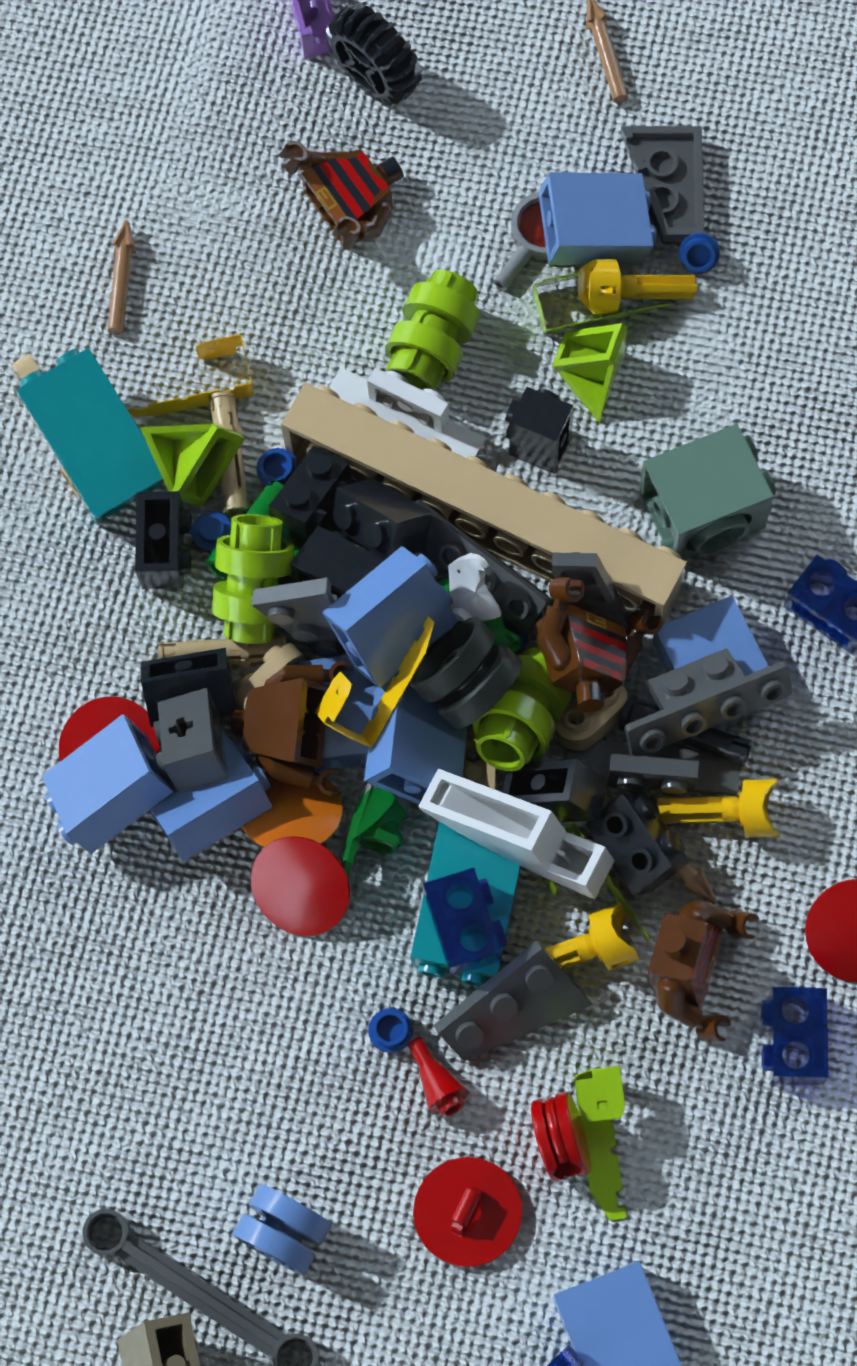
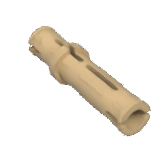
M222 391L209 396L213 424L243 435L242 427L238 426L235 394L229 391ZM241 446L220 478L223 512L228 517L246 514L250 509Z
M274 635L273 641L261 644L240 643L229 639L159 642V659L226 647L229 664H241V667H250V663L264 662V655L276 644L283 643L286 645L287 635Z

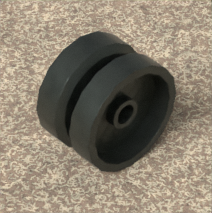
M477 616L466 619L445 634L425 655L410 681L412 688L427 702L439 700L437 711L454 729L464 728L488 712L504 696L521 671L522 661L504 643L493 645L495 634Z

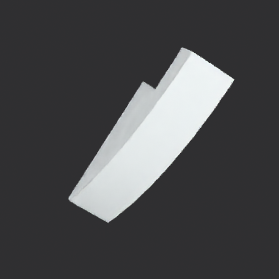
M441 769L437 770L418 806L420 810L484 848L544 878L594 899L615 861L605 846L566 832L552 811Z

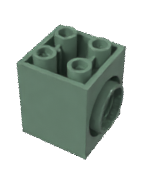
M738 423L643 462L640 495L665 547L676 551L682 560H687L699 554L719 551L748 534L766 528L769 512L772 510L773 495L776 494L775 485L767 471L761 472L755 460L758 458L756 446L749 435L743 436Z

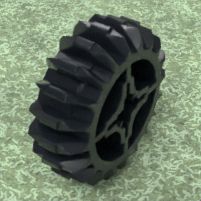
M356 3L341 9L333 17L334 19L325 30L327 44L331 47V54L337 58L338 65L343 67L347 76L355 81L356 86L364 89L367 95L371 94L376 101H383L391 106L392 104L398 105L403 99L406 100L422 80V68L417 62V55L411 50V44L405 41L402 37V32H398L393 27L392 22L385 20L381 13H375L371 7Z

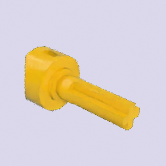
M595 259L579 269L581 273L578 276V300L595 315L616 314L621 299H694V294L697 293L695 275L621 276L616 259Z
M778 778L744 779L739 797L657 798V806L660 811L658 816L664 824L719 823L740 820L745 838H779L780 832L774 828L768 814L769 799L775 788L779 786Z
M621 903L588 914L591 926L588 928L589 934H582L545 948L563 970L592 960L596 956H598L600 961L603 960L608 971L641 960L635 947L628 945L622 939L626 913Z

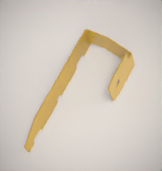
M241 334L204 341L195 345L198 359H212L236 354V347L243 346L246 359ZM250 373V383L234 386V389L226 390L233 392L235 399L254 395ZM214 390L190 395L186 399L176 398L148 404V407L136 410L128 408L127 410L131 417L158 416L210 405L209 396L222 391Z
M429 616L423 624L424 631L418 641L414 640L398 668L399 674L397 677H393L377 705L379 708L373 721H368L362 734L351 731L335 722L352 688V683L342 672L332 680L315 714L325 725L356 742L372 748L423 660L435 622Z

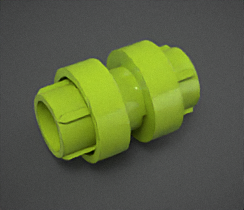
M436 270L432 273L431 277L427 278L426 282H419L413 285L402 309L403 315L407 320L395 324L385 346V352L390 358L386 368L387 371L401 374L408 380L410 385L421 390L426 388L434 390V388L439 387L440 382H447L453 379L463 357V351L459 344L466 343L471 339L480 318V311L475 305L479 295L476 287L468 279L451 271Z
M257 514L233 516L231 518L230 535L217 539L215 568L227 573V580L214 584L212 613L224 620L223 636L226 639L248 644L268 643L274 640L275 623L269 621L267 616L252 606L254 589L280 585L278 584L279 577L291 574L290 562L293 560L294 544L282 539L283 521L278 518Z
M537 647L528 648L521 655H516L522 661V666L514 683L488 712L473 722V730L476 735L474 741L476 742L478 754L489 765L500 770H520L524 764L534 762L545 754L555 733V724L561 720L572 697V692L552 684L549 679L544 656Z

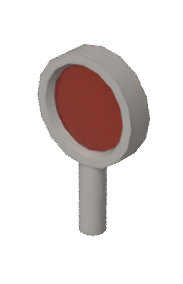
M538 192L528 195L521 200L511 215V236L518 249L493 280L494 285L502 291L508 289L531 257L537 260H548Z

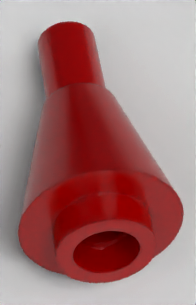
M423 1037L411 1040L407 1046L419 1066V1074L429 1113L431 1115L441 1114L442 1117H448L457 1113L465 1106L464 1099L469 1094L468 1089L438 1059L434 1058Z

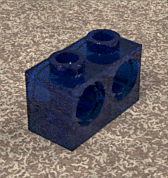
M817 554L787 592L783 607L853 655L857 650V620L849 618L845 613V609L850 607L857 608V581L847 575V570L840 563L833 559L825 560ZM820 583L825 585L830 593L824 596L817 595L812 592L809 586Z
M473 867L423 883L424 896L451 977L502 961L501 947L507 946L508 943L500 919L493 922L491 920L487 905L494 904L486 878L478 880L475 868ZM457 891L466 892L473 899L471 904L464 909L453 908L447 900L452 893ZM469 933H479L485 938L486 944L478 951H469L462 946L461 940Z
M772 987L769 1000L761 1001V1026L769 1027V1044H762L761 1048L762 1071H769V1084L824 1085L829 1078L827 988ZM787 1004L799 1006L805 1014V1020L798 1024L788 1022L782 1015V1007ZM788 1048L798 1049L805 1057V1066L798 1069L787 1066L782 1058V1052Z

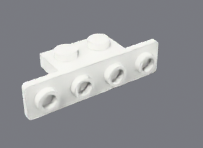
M375 367L367 380L341 368L329 386L330 389L339 395L340 399L352 405H355V403L364 404L374 410L378 417L388 422L400 421L408 425L414 431V434L422 438L441 440L452 449V452L465 458L468 456L477 457L485 443L483 436L449 420V403L445 401L442 395L428 388L421 390L410 385L408 380L397 372L387 371L386 373Z

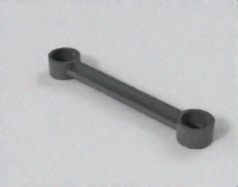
M100 1209L93 1212L86 1219L82 1230L83 1240L86 1246L96 1255L104 1258L117 1256L273 1360L274 1366H281L279 1362L281 1350L292 1342L307 1344L313 1355L311 1366H320L319 1349L309 1337L302 1334L286 1335L131 1233L128 1221L117 1211ZM103 1218H114L122 1226L121 1240L116 1247L110 1250L96 1249L91 1240L93 1226Z

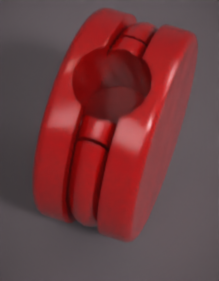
M562 1092L556 1094L555 1097L540 1098L532 1101L531 1117L534 1133L544 1166L551 1180L557 1183L567 1180V1177H574L576 1174L577 1176L589 1174L591 1172L589 1147L578 1109L569 1092Z

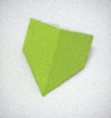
M623 323L565 331L552 368L561 375L599 424L625 354L628 327Z
M215 424L140 427L168 491H179L182 501L200 507L204 506L245 440L242 434Z

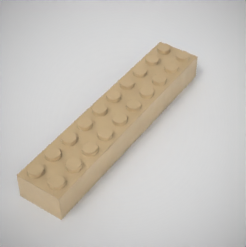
M305 382L281 423L286 451L292 453L297 462L301 463L312 446L347 460L350 464L351 481L353 483L374 478L414 502L417 500L423 501L490 554L548 582L553 580V552L597 553L629 615L638 609H649L646 620L651 616H661L663 620L662 625L665 624L682 591L687 562L682 560L676 551L665 546L656 548L644 542L639 534L630 529L620 528L618 530L607 525L599 515L592 511L582 510L580 512L567 506L565 501L551 492H543L541 494L529 488L525 481L515 475L505 474L503 476L490 470V467L477 457L468 456L465 458L456 454L441 440L422 438L414 434V431L408 425L400 421L388 422L378 417L374 410L364 404L355 403V405H352L340 399L339 395L328 387L320 385L316 388Z

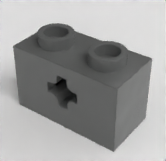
M204 688L158 702L159 721L154 722V730L162 752L156 754L158 768L162 777H169L178 793L227 779L222 716L209 690Z

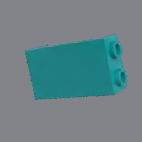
M75 348L60 356L56 360L58 365L51 370L43 373L39 369L25 376L20 381L22 386L16 389L19 400L27 408L86 504L91 518L95 524H98L137 500V492H152L164 485L165 482L144 436L90 348L82 352Z
M439 822L410 955L411 966L417 967L419 974L431 978L442 979L445 973L461 976V982L475 987L482 986L498 973L521 866L484 848Z

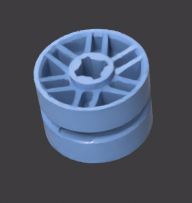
M260 1183L249 1202V1206L263 1216L262 1220L242 1214L231 1235L285 1268L305 1276L315 1254L301 1243L302 1239L315 1245H322L332 1223L294 1199Z

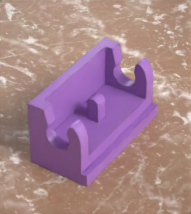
M289 0L304 58L331 53V47L327 44L325 31L328 24L334 19L330 0Z

